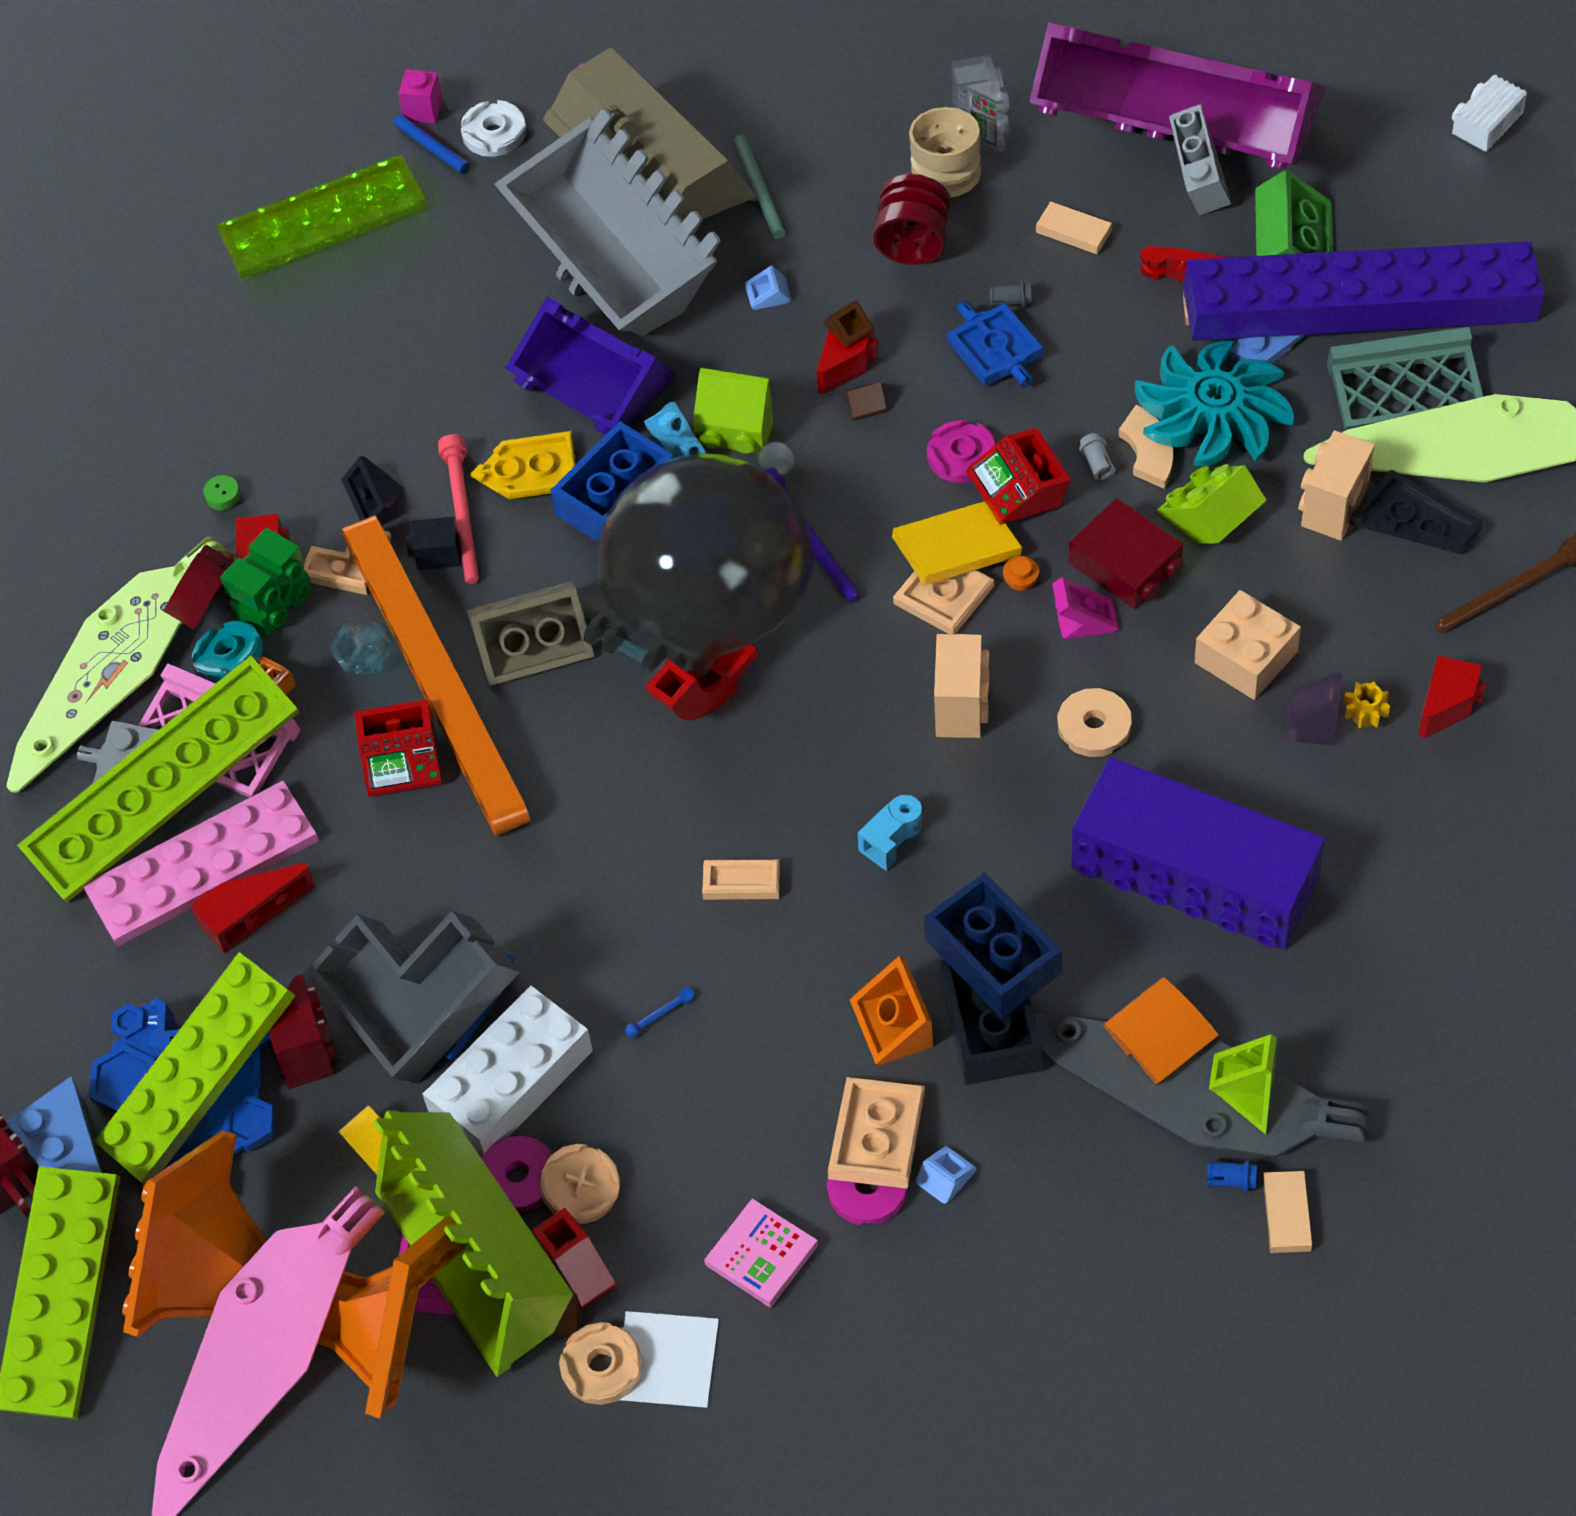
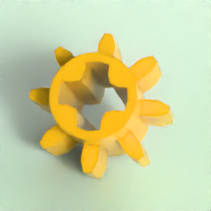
M1374 681L1363 684L1356 682L1354 694L1351 692H1345L1343 704L1347 706L1345 718H1352L1358 725V728L1372 725L1377 728L1380 716H1389L1390 705L1387 704L1389 692L1381 691Z

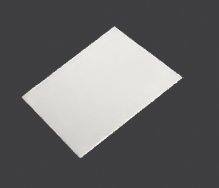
M626 1311L623 1329L630 1332L637 1342L643 1365L638 1382L631 1392L620 1400L707 1408L719 1319Z

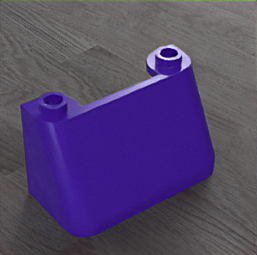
M548 296L505 367L516 375L513 382L530 392L533 386L580 412L595 421L596 424L593 428L604 435L620 421L630 427L670 384L675 375L672 369L656 357L612 336L576 313L574 314L566 310L563 305Z

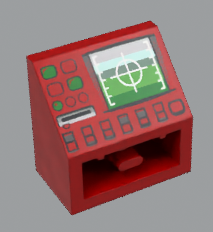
M1037 427L1005 436L972 463L966 471L999 524L1061 507L1071 482L1067 472Z
M428 699L354 712L358 747L369 797L442 784L435 727Z

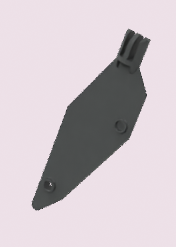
M1033 1011L1043 1049L1042 1052L1051 1061L1195 1146L1277 1157L1314 1136L1362 1144L1365 1142L1366 1134L1364 1131L1367 1128L1368 1121L1366 1116L1369 1114L1370 1107L1368 1103L1318 1097L1276 1072L1265 1135L1209 1089L1214 1054L1232 1048L1216 1038L1155 1085L1131 1054L1127 1056L1104 1028L1103 1024L1106 1021ZM1067 1032H1072L1075 1034L1071 1038L1063 1036Z

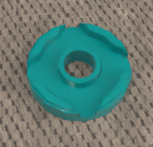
M229 621L223 623L224 628L218 631L213 628L201 637L192 652L194 667L202 678L217 683L250 655L256 662L259 661L263 652V640L252 624L245 621ZM232 648L231 651H229V652L226 653V654H223L224 651H226V650Z

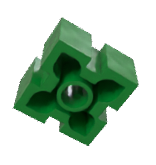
M265 528L249 545L250 553L244 559L238 557L220 579L225 593L232 597L229 605L234 618L238 621L252 624L258 633L268 637L275 628L280 627L285 622L288 615L287 608L290 605L295 607L307 598L312 585L308 572L304 570V559L300 546Z

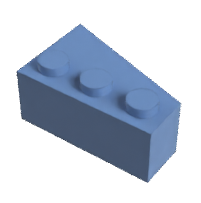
M72 1076L6 1122L11 1133L15 1132L29 1151L27 1153L37 1167L105 1173L96 1143L94 1142L95 1137L87 1117L82 1095Z

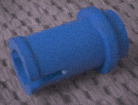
M1208 1160L1207 1187L1243 1188V1192L1247 1193L1248 1189H1256L1257 1165L1249 1164V1160H1245V1164Z

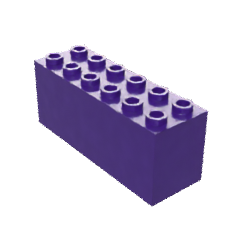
M1109 757L1072 828L1071 868L1076 869L1086 877H1097L1110 882L1119 890L1133 891L1146 896L1155 904L1169 905L1182 910L1191 918L1205 919L1218 924L1227 932L1241 933L1254 938L1265 947H1277L1285 951L1320 878L1325 838Z

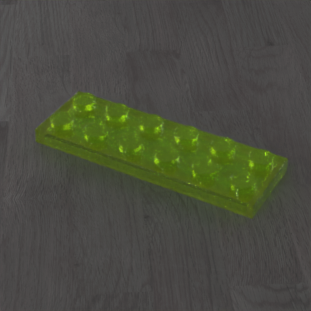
M398 155L217 224L216 227L240 278L244 279L427 208V204L402 155Z

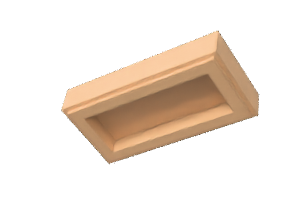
M1051 201L1036 224V233L1094 254L1099 253L1112 231V223Z
M704 860L703 900L779 899L780 860Z
M1304 1171L1263 1173L1270 1253L1310 1252L1312 1250V1239Z

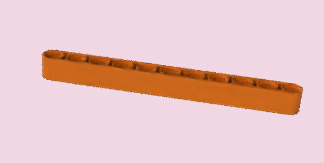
M373 515L342 528L346 544L424 698L428 699L430 710L494 835L499 836L531 822L528 810L377 517Z

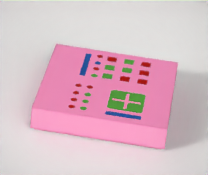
M751 1199L704 1259L705 1266L771 1308L816 1250L818 1240L756 1200Z

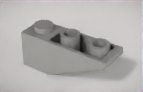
M1201 104L1170 115V123L1186 190L1197 213L1200 216L1230 205L1231 201L1225 177Z

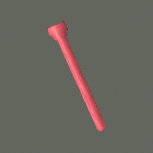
M450 434L438 441L440 458L448 465L465 582L475 584L479 581L462 468V462L467 455V447L463 436Z

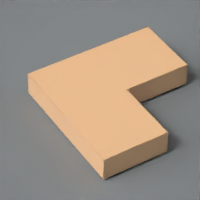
M384 531L389 542H391L392 538L390 532ZM311 546L304 561V570L308 572L311 583L368 595L370 590L348 546L345 553Z

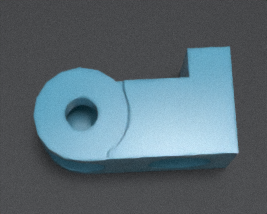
M900 795L894 798L858 832V851L887 872L897 862L896 848L905 839L913 838L921 831L922 806L920 801L911 795Z

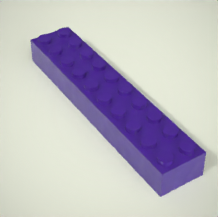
M1531 241L1190 259L1186 263L1183 281V292L1192 341L1537 322L1545 296Z

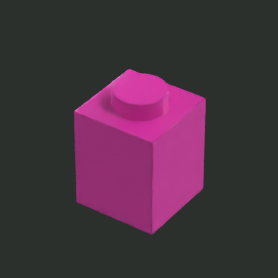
M406 69L398 92L403 116L410 121L435 124L443 101L438 73Z

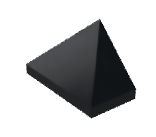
M359 456L341 479L360 521L373 515L379 521L404 490V487L364 456Z

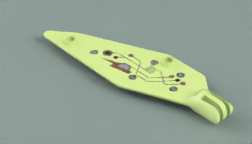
M208 536L175 566L137 574L85 620L17 743L7 781V788L10 792L17 793L23 790L154 674L182 623L163 612L188 566L205 544L222 552L226 557L234 561V555Z

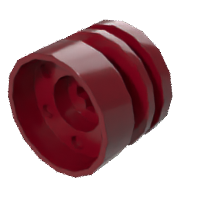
M920 174L899 175L885 182L880 192L878 215L873 233L874 245L879 253L889 260L907 265L925 264L939 257L944 249L946 224L950 210V194L945 186L933 178Z

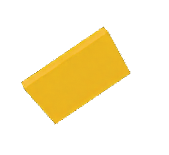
M985 501L893 528L892 538L923 585L1021 556L1022 550L1021 545L1005 523H998Z

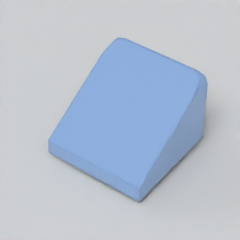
M772 265L744 282L753 310L782 305L792 301L785 276Z
M944 1146L923 1161L916 1178V1183L940 1202L946 1204L974 1175L977 1168L948 1146Z

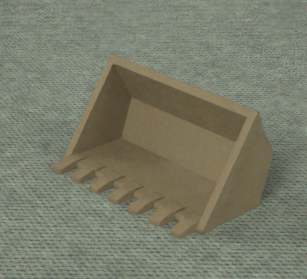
M612 47L569 72L552 108L547 110L543 121L561 138L589 117L595 119L601 110L607 109L612 114L613 119L605 133L612 140L619 130L625 129L631 137L623 151L625 156L630 160L634 153L640 149L648 155V161L641 171L645 179L648 180L656 170H661L666 176V181L660 189L659 195L664 200L676 190L683 195L684 201L676 213L682 221L692 211H696L704 219L745 201L751 200L756 202L758 200L756 194L732 164Z

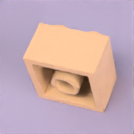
M1335 430L1327 443L1321 442L1315 456L1316 465L1314 469L1308 468L1301 482V489L1305 490L1298 510L1303 511L1302 527L1342 541L1350 525V515L1361 504L1369 488L1374 444Z
M1239 590L1196 638L1195 664L1253 700H1256L1298 652L1301 626L1242 590Z
M937 634L934 688L936 737L981 738V723H988L989 650L982 649V635Z

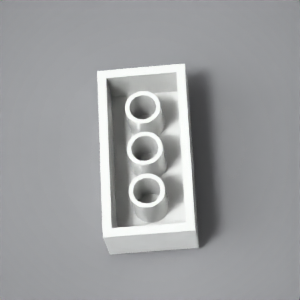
M530 986L423 1093L428 1112H450L476 1152L483 1157V1154L494 1143L509 1137L593 1051L588 1029L534 987Z

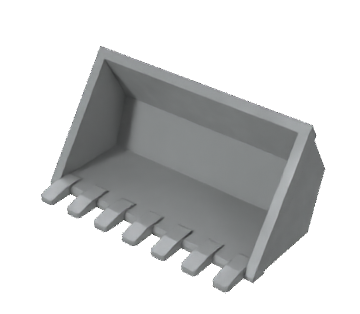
M603 109L595 119L589 117L497 181L494 185L561 262L556 273L560 281L568 280L571 276L574 277L568 288L571 294L578 296L586 291L619 331H630L644 336L685 312L705 277L717 263L712 254L720 243V238L715 232H709L700 242L694 234L702 222V217L696 211H692L684 221L679 218L676 213L684 201L683 195L678 190L673 191L666 200L659 195V191L666 181V176L661 170H656L648 180L645 179L641 171L648 161V155L640 149L634 153L630 160L625 156L623 151L631 137L625 129H621L611 140L605 132L613 116L607 109Z

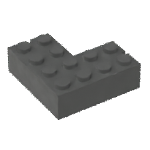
M451 911L411 956L383 922L357 914L335 940L339 945L359 950V952L356 954L353 951L329 945L307 969L390 1076L416 1084L520 972L501 948L493 946L496 942L475 918Z

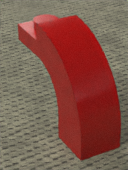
M729 629L707 656L695 667L685 672L668 660L645 686V689L653 699L679 718L689 721L696 720L716 710L737 691L739 687L736 681L760 654L757 648Z

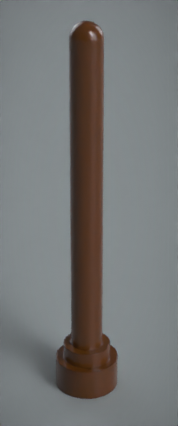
M1576 534L1562 541L1561 547L1557 550L1558 553L1438 619L1436 622L1437 630L1447 632L1564 565L1576 567Z

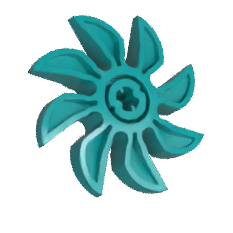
M1234 341L1215 342L1203 348L1198 355L1196 372L1184 361L1174 345H1171L1166 349L1161 358L1160 379L1163 385L1135 380V395L1140 405L1149 414L1162 420L1144 427L1143 434L1147 438L1169 447H1184L1193 441L1196 434L1206 435L1194 459L1193 466H1208L1223 460L1230 451L1232 434L1244 445L1254 461L1257 462L1264 456L1268 446L1269 429L1265 420L1293 426L1294 413L1289 402L1279 392L1265 386L1283 378L1284 372L1281 369L1265 361L1245 359L1238 361L1231 372L1222 371L1230 351L1233 349Z

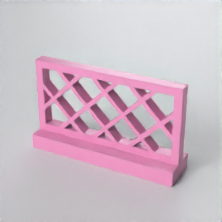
M167 663L160 675L164 682L138 726L156 728L162 725L163 727L188 707V702L193 703L216 683ZM169 695L180 698L183 708L164 715L162 707ZM291 719L271 736L276 740L270 750L260 754L253 750L251 752L252 757L241 760L214 783L249 798L258 794L287 742H294L301 731L295 720ZM254 765L256 775L250 786L239 783L235 772Z

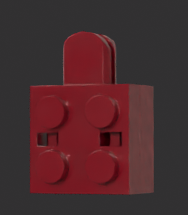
M0 1114V1214L15 1204L24 1217L27 1218L30 1216L31 1209L23 1198L29 1195L33 1200L36 1184L33 1172L38 1167L27 1153L29 1151L15 1132L11 1133L6 1126V1121Z

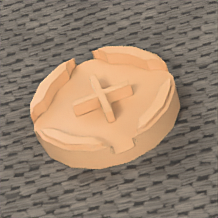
M584 1144L565 1146L552 1154L541 1172L539 1187L543 1202L553 1214H556L565 1207L578 1224L597 1221L610 1212L618 1198L620 1188V1176L616 1164L607 1153L598 1148L597 1150L587 1147L588 1145Z

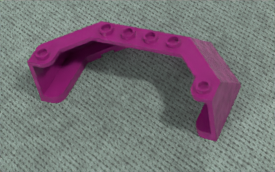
M1048 22L1029 102L1039 105L1037 112L1053 116L1058 115V110L1114 121L1116 122L1115 129L1134 133L1135 127L1148 129L1147 136L1166 140L1168 134L1173 135L1169 116L1201 104L1217 153L1231 155L1232 149L1267 158V166L1286 170L1287 163L1297 165L1324 95L1325 85L1129 41L1128 47L1120 46L1121 39Z

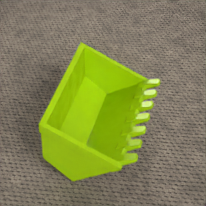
M386 1111L384 1118H377L373 1122L378 1132L382 1134L375 1193L410 1246L444 1217H452L456 1224L447 1225L444 1231L453 1242L467 1244V1246L433 1276L432 1280L495 1376L499 1377L510 1369L514 1361L554 1332L573 1293L450 1112Z

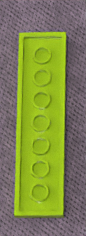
M250 655L17 846L60 897L68 903L84 890V885L111 868L300 712Z

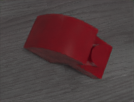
M205 544L188 566L163 612L195 630L223 585L220 577L235 561Z

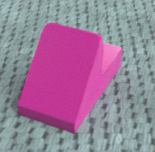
M1061 577L1052 584L1060 630L1064 639L1114 633L1119 629L1111 598L1065 577Z

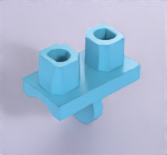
M669 402L660 412L644 421L654 438V443L674 455L677 475H681L706 456L704 448L697 440L675 402Z

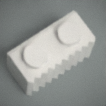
M1493 75L1485 84L1480 82L1474 88L1471 99L1466 104L1461 102L1455 108L1452 115V121H1454L1452 134L1488 152L1489 148H1492L1493 144L1503 136L1504 132H1507L1508 128L1522 116L1527 92L1525 89L1521 90L1519 86L1515 87L1513 83L1510 84L1508 80L1504 81L1502 77L1498 78L1497 75Z

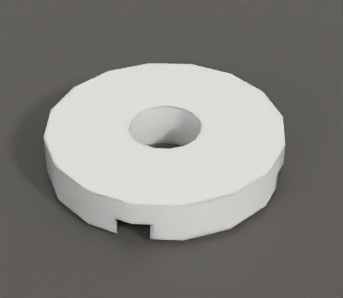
M497 100V104H489V101L477 104L467 111L461 121V134L464 144L471 152L481 156L496 157L513 151L522 143L527 130L521 110L516 105ZM491 125L501 126L497 130H486Z

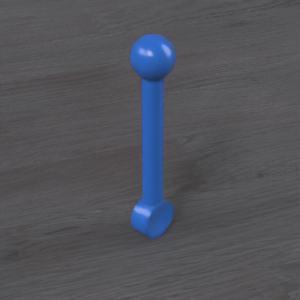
M688 987L681 989L679 997L638 1023H629L625 1028L626 1035L629 1038H635L639 1035L641 1029L677 1006L691 1004L694 1001V991Z

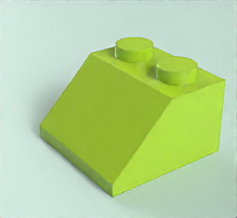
M701 368L698 377L693 418L694 434L701 445L709 448L718 447L737 450L745 454L755 453L764 455L774 423L769 378Z

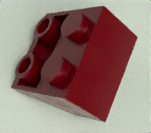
M303 974L295 975L287 989L296 996L269 1030L275 1055L289 1089L333 1076L331 1060L337 1059L336 1051L327 1029L328 1023L315 986L307 987Z

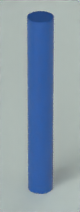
M402 114L395 117L394 125L460 174H465L469 170L470 164L412 121Z

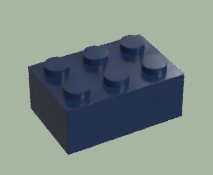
M985 872L924 916L925 940L1001 1019L1062 974V949Z

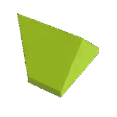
M1272 1034L1215 1053L1209 1084L1211 1091L1215 1092L1265 1135L1276 1068L1277 1037Z

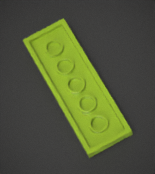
M239 952L94 1142L141 1183L146 1184L150 1178L163 1171L296 995Z
M38 1167L0 1372V1411L78 1420L121 1179L117 1174Z

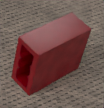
M1115 498L1069 542V564L1133 609L1138 608L1145 600L1150 601L1157 594L1160 585L1168 578H1174L1180 572L1184 563L1182 560V542L1118 498Z

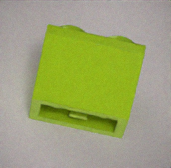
M1225 464L1212 468L1203 466L1190 475L1191 480L1184 487H1179L1166 496L1167 501L1157 509V512L1162 518L1197 544H1213L1222 541L1266 501V498L1245 465L1229 466Z

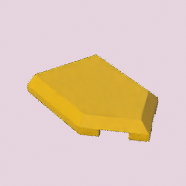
M567 431L502 441L493 450L494 454L483 465L479 464L472 471L471 477L507 499L551 494V489L576 465L572 432Z

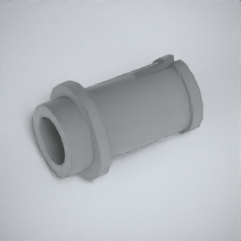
M1090 433L1080 440L1081 446L1079 451L1082 456H1086L1093 472V477L1096 480H1104L1115 473V467L1105 449L1107 444L1105 438L1101 437L1098 433Z

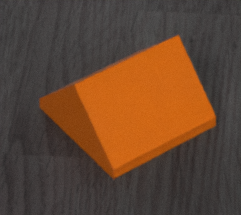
M898 956L849 999L877 1065H883L933 1048L931 1018L905 957Z

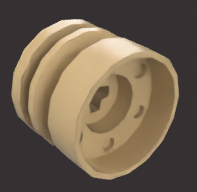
M935 108L920 114L912 122L909 130L911 174H920L935 179L945 186L950 197H957L971 191L978 184L981 176L980 130L978 122L971 114L958 108Z

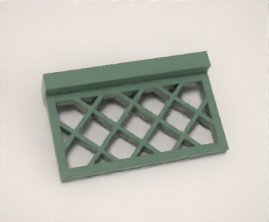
M1464 327L1330 347L1327 368L1329 376L1333 378L1345 431L1443 407L1446 404L1460 403L1452 397L1459 386L1473 393L1474 399L1483 397L1471 349L1472 336L1470 328ZM1464 357L1466 369L1461 375H1458L1444 365L1449 359ZM1424 363L1433 369V372L1426 381L1410 372L1414 364ZM1389 368L1399 374V376L1390 386L1375 377L1380 369ZM1354 373L1364 379V381L1355 391L1343 383L1342 375ZM1438 373L1455 382L1447 394L1431 385V382ZM1404 378L1420 387L1412 399L1396 390ZM1369 383L1385 392L1377 404L1361 394ZM1425 391L1441 400L1435 408H1426L1417 401ZM1390 396L1407 405L1401 413L1394 414L1382 406ZM1355 401L1372 410L1367 418L1352 420L1349 409Z

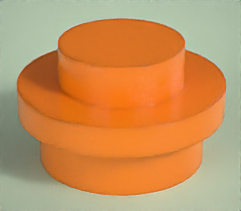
M1013 557L1003 567L1004 580L1014 590H1028L1039 578V566L1029 557Z

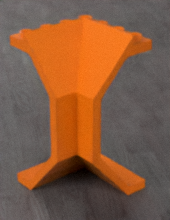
M222 1130L150 1178L144 1185L141 1200L145 1203L143 1216L135 1231V1239L138 1241L136 1256L129 1267V1277L132 1278L130 1293L127 1295L122 1308V1314L126 1316L124 1333L139 1337L158 1321L166 1318H211L220 1292L267 1242L230 1184L236 1134ZM444 1217L394 1260L393 1266L370 1276H358L346 1271L343 1273L318 1344L334 1350L370 1388L365 1410L367 1415L381 1419L397 1404L418 1290L467 1246V1244L453 1242L445 1233L444 1228L447 1225L456 1224L452 1217Z

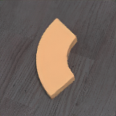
M1135 405L1119 428V437L1129 443L1136 453L1133 475L1165 489L1173 468V447L1158 444L1143 434L1144 427L1157 423L1159 420L1149 414L1144 408Z

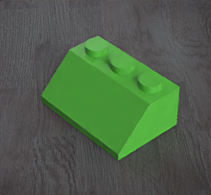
M1287 169L1255 188L1257 256L1333 252L1332 201Z

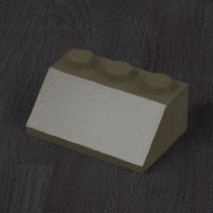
M572 581L467 610L489 686L595 657L577 590Z

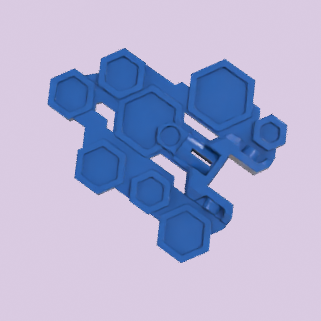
M154 998L150 1003L140 1008L128 1003L112 1012L111 1031L120 1039L112 1043V1051L91 1062L89 1098L94 1104L116 1113L179 1030H174L175 1017L166 1002ZM269 1032L164 1169L222 1130L237 1135L234 1154L242 1149L251 1152L275 1137L276 1111L273 1105L259 1099L263 1069L261 1052L272 1046Z

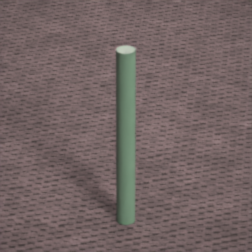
M743 134L735 137L734 143L772 236L775 239H780L785 236V229L747 137Z

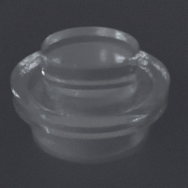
M780 442L766 445L759 455V466L762 471L776 468L781 475H784L794 465L792 451Z

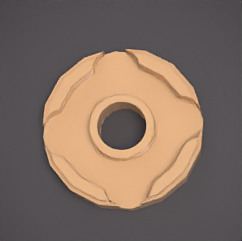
M1101 688L1083 689L1071 694L1062 703L1057 715L1058 734L1061 740H1064L1068 744V748L1073 752L1087 757H1104L1113 753V750L1119 746L1121 748L1127 742L1132 727L1131 711L1125 701L1114 692ZM1090 718H1099L1104 724L1099 728H1090L1084 722Z
M604 1322L586 1325L573 1333L567 1340V1346L564 1348L563 1354L561 1353L559 1360L563 1382L571 1394L585 1403L597 1405L616 1402L630 1393L640 1378L643 1365L639 1346L630 1332L622 1327L620 1329L619 1327L612 1326L611 1323ZM603 1354L611 1357V1364L606 1370L597 1372L590 1368V1363L596 1356Z

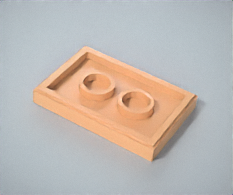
M847 1077L828 1167V1179L908 1189L925 1097V1086Z

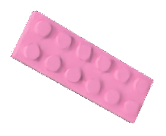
M281 781L94 878L83 887L116 947H119L190 910L191 905L204 892L212 890L224 882L256 875L319 842L285 782Z

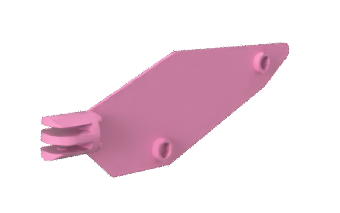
M357 1186L348 1193L322 1223L276 1231L220 1292L157 1462L152 1516H177L308 1371L351 1251L386 1212L379 1205L374 1206L375 1202L369 1196H363V1191ZM190 1465H195L194 1474L191 1477L185 1478L184 1472L186 1468Z

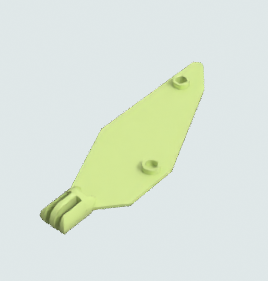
M1493 394L1342 432L1375 445L1371 471L1389 473L1392 469L1399 474L1485 483L1576 461V408L1568 401ZM1321 443L1304 452V461L1306 463L1316 465L1315 456Z

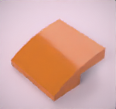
M1164 977L1103 1024L1104 1028L1127 1056L1131 1054L1155 1085L1219 1035L1195 1006Z

